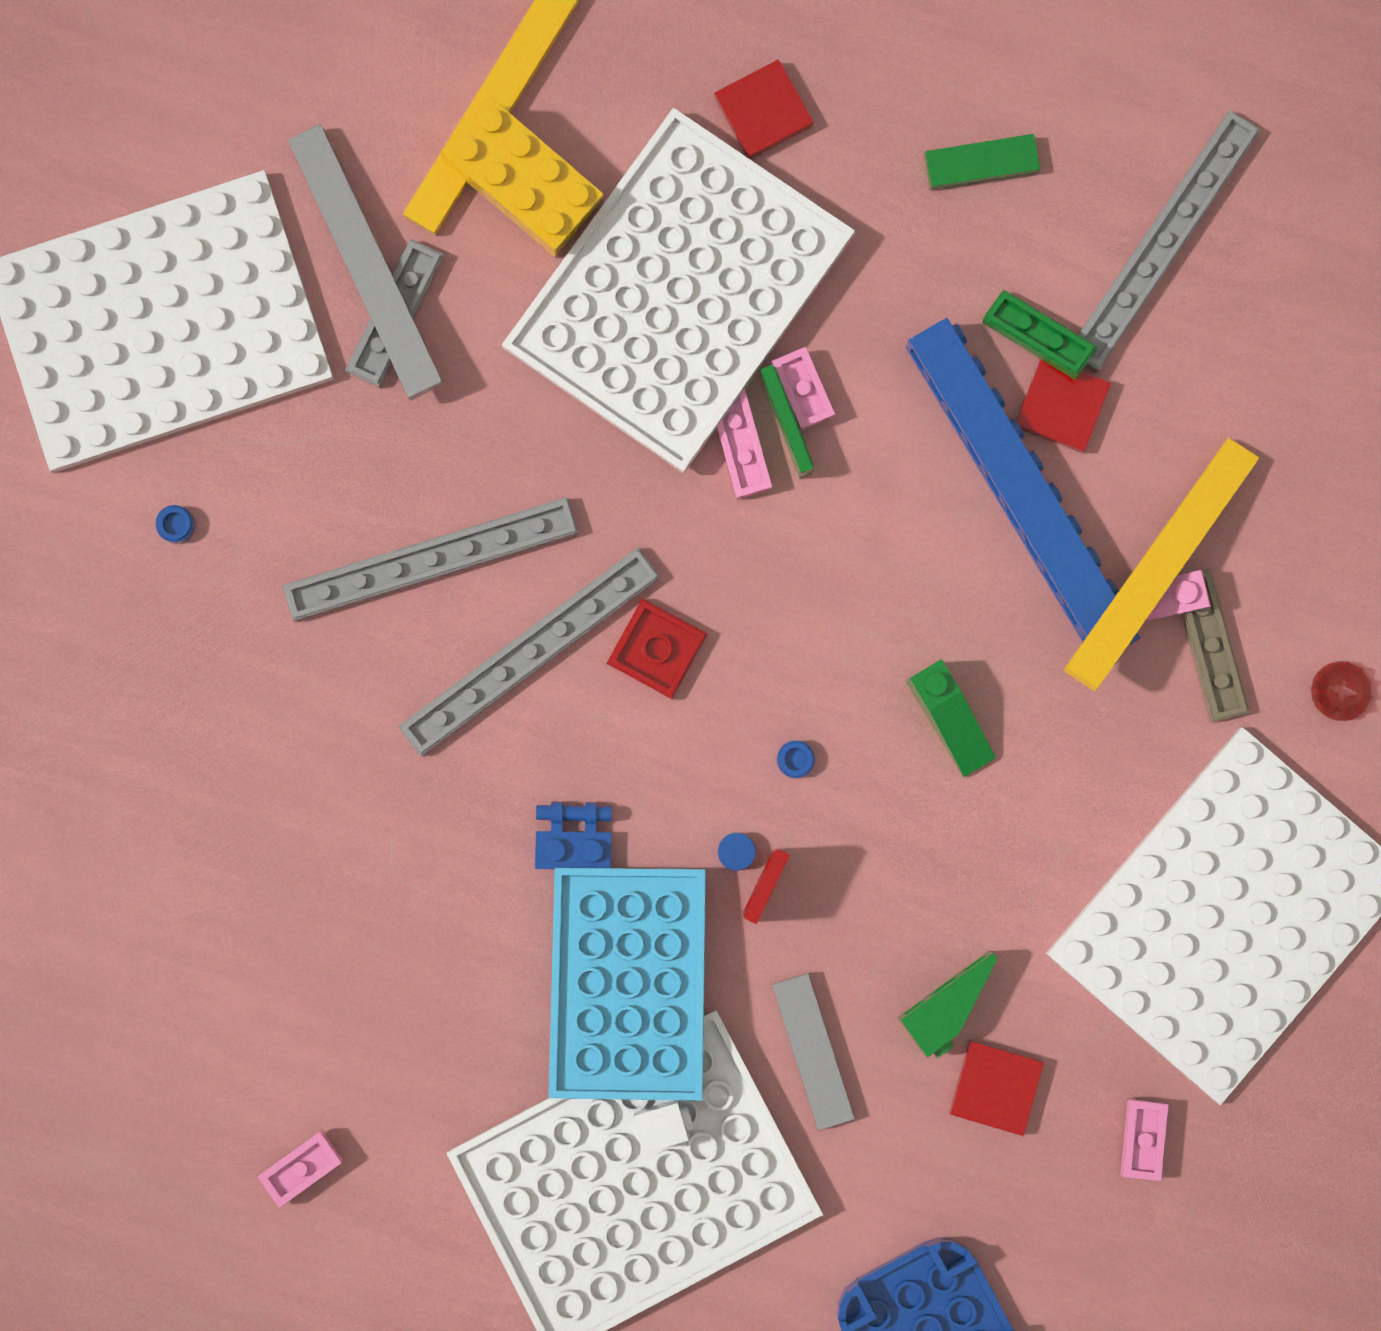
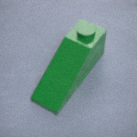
M942 659L906 680L907 685L963 777L996 758L961 689Z
M986 952L897 1017L927 1058L932 1054L938 1058L955 1045L952 1040L959 1035L997 961L994 953Z

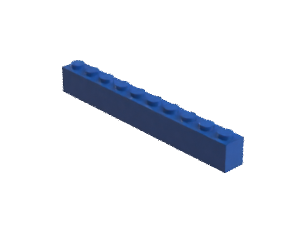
M945 318L910 338L905 348L1083 642L1119 590L1110 578L1105 580L1098 568L1101 566V561L1097 553L1091 546L1086 548L1079 536L1082 534V530L1073 515L1067 516L1060 505L1063 499L1059 490L1052 482L1048 484L1040 472L1044 468L1039 457L1033 450L1028 452L1021 440L1024 438L1021 427L1015 419L1009 420L1002 409L1005 406V402L1001 394L995 387L990 389L983 377L986 375L983 364L976 355L971 357L964 346L967 340L958 324L952 325L949 319ZM1138 633L1134 636L1129 645L1141 639Z

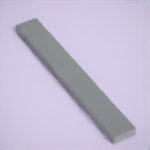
M1232 110L1228 111L1078 334L1097 346L1096 353L1086 365L1095 372L1100 370L1261 130Z
M318 124L288 139L289 145L408 398L414 400L444 385L321 124Z
M568 497L282 586L294 622L571 537L579 534Z
M637 547L398 727L422 757L659 580V574Z

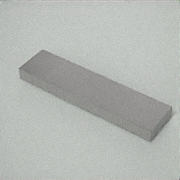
M410 239L393 272V276L413 319H415L445 257L442 253ZM370 319L345 371L381 388L392 362L372 319Z
M805 973L772 984L818 1131L854 1120L809 974Z

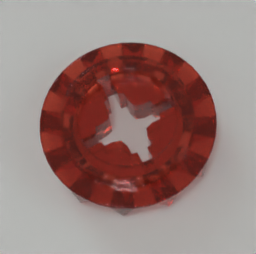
M1350 661L1332 662L1322 667L1315 675L1311 686L1312 699L1316 708L1324 716L1337 721L1351 720L1366 711L1369 701L1373 698L1371 695L1372 681L1367 678L1363 668L1352 664ZM1345 679L1347 682L1346 688L1355 692L1356 695L1346 696L1343 702L1340 703L1339 693L1334 692L1333 689H1328V686L1341 685Z

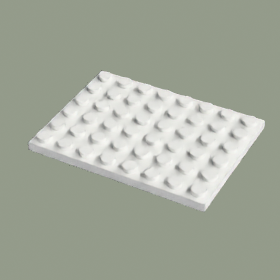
M673 108L505 339L502 347L684 474L721 420L738 399L742 390L748 385L855 235V230Z
M265 170L0 257V318L49 471L52 473L335 380Z
M1240 727L1045 954L1214 1102L1221 1105L1381 917V846L1247 730Z
M716 1009L704 1015L703 1101L679 1100L681 1108L688 1106L694 1129L687 1131L689 1141L645 1154L643 1152L633 1117L634 1112L673 1100L547 1098L447 1151L446 1154L537 1331H606L823 1215Z

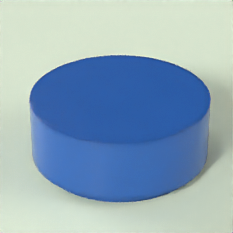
M167 506L157 515L156 530L164 540L170 543H183L190 539L195 531L193 515L181 506Z
M802 741L787 742L780 748L777 754L778 768L785 776L790 778H801L807 775L814 766V753L810 746Z
M732 833L725 836L718 846L720 862L730 870L738 871L747 868L755 857L754 843L748 836L741 833Z

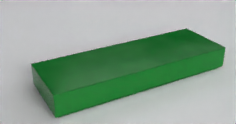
M1034 134L929 150L924 153L930 190L1035 174L1040 171Z
M1004 289L983 317V324L1074 380L1079 377L1097 351L1096 345Z
M773 365L760 369L759 377L799 479L811 475L814 464L777 369Z

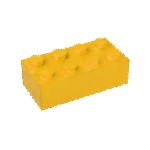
M490 95L440 151L442 161L554 258L603 200V193Z

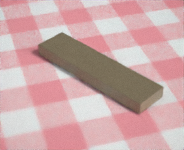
M1209 568L1203 570L1211 607L1182 613L1181 615L1210 722H1215L1249 713L1213 576Z

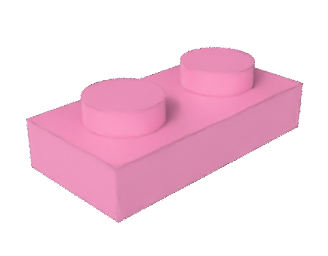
M806 347L771 361V365L777 369L800 431L835 416V412Z
M1203 570L1177 575L1145 622L1211 607Z
M1128 1099L1120 1173L1122 1177L1161 1181L1168 1115L1167 1103Z
M321 1130L257 1177L280 1208L340 1165L344 1160L323 1130Z

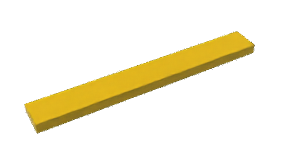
M534 0L447 143L489 95L511 114L580 0ZM441 153L403 212L404 218L435 236L468 184L442 161Z
M1227 438L1063 670L1092 691H1097L1259 460L1258 456L1230 438Z

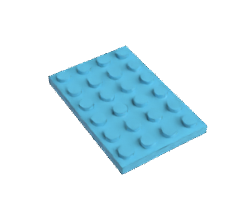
M555 868L549 1098L703 1101L706 869Z

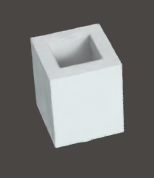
M679 1100L638 1110L633 1115L644 1154L689 1141L687 1131L694 1129L688 1106L681 1108Z

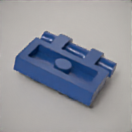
M552 801L551 805H536V820H551V832L536 831L535 869L611 868L612 833L597 832V821H612V806H597V802H585V806L563 805V802ZM563 820L585 821V832H563Z

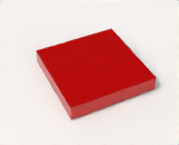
M779 59L714 93L716 102L749 159L809 129L814 123Z
M1040 359L1016 421L1021 429L1084 453L1111 383L1081 372L1079 377L1074 380Z
M642 598L606 664L672 700L708 634Z
M779 849L772 851L742 912L744 919L757 925L790 854Z
M969 1040L949 1114L1024 1136L1044 1062Z

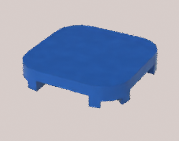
M935 1238L922 1242L856 1278L844 1289L838 1301L837 1318L841 1331H1014L977 1260L966 1246L953 1239Z

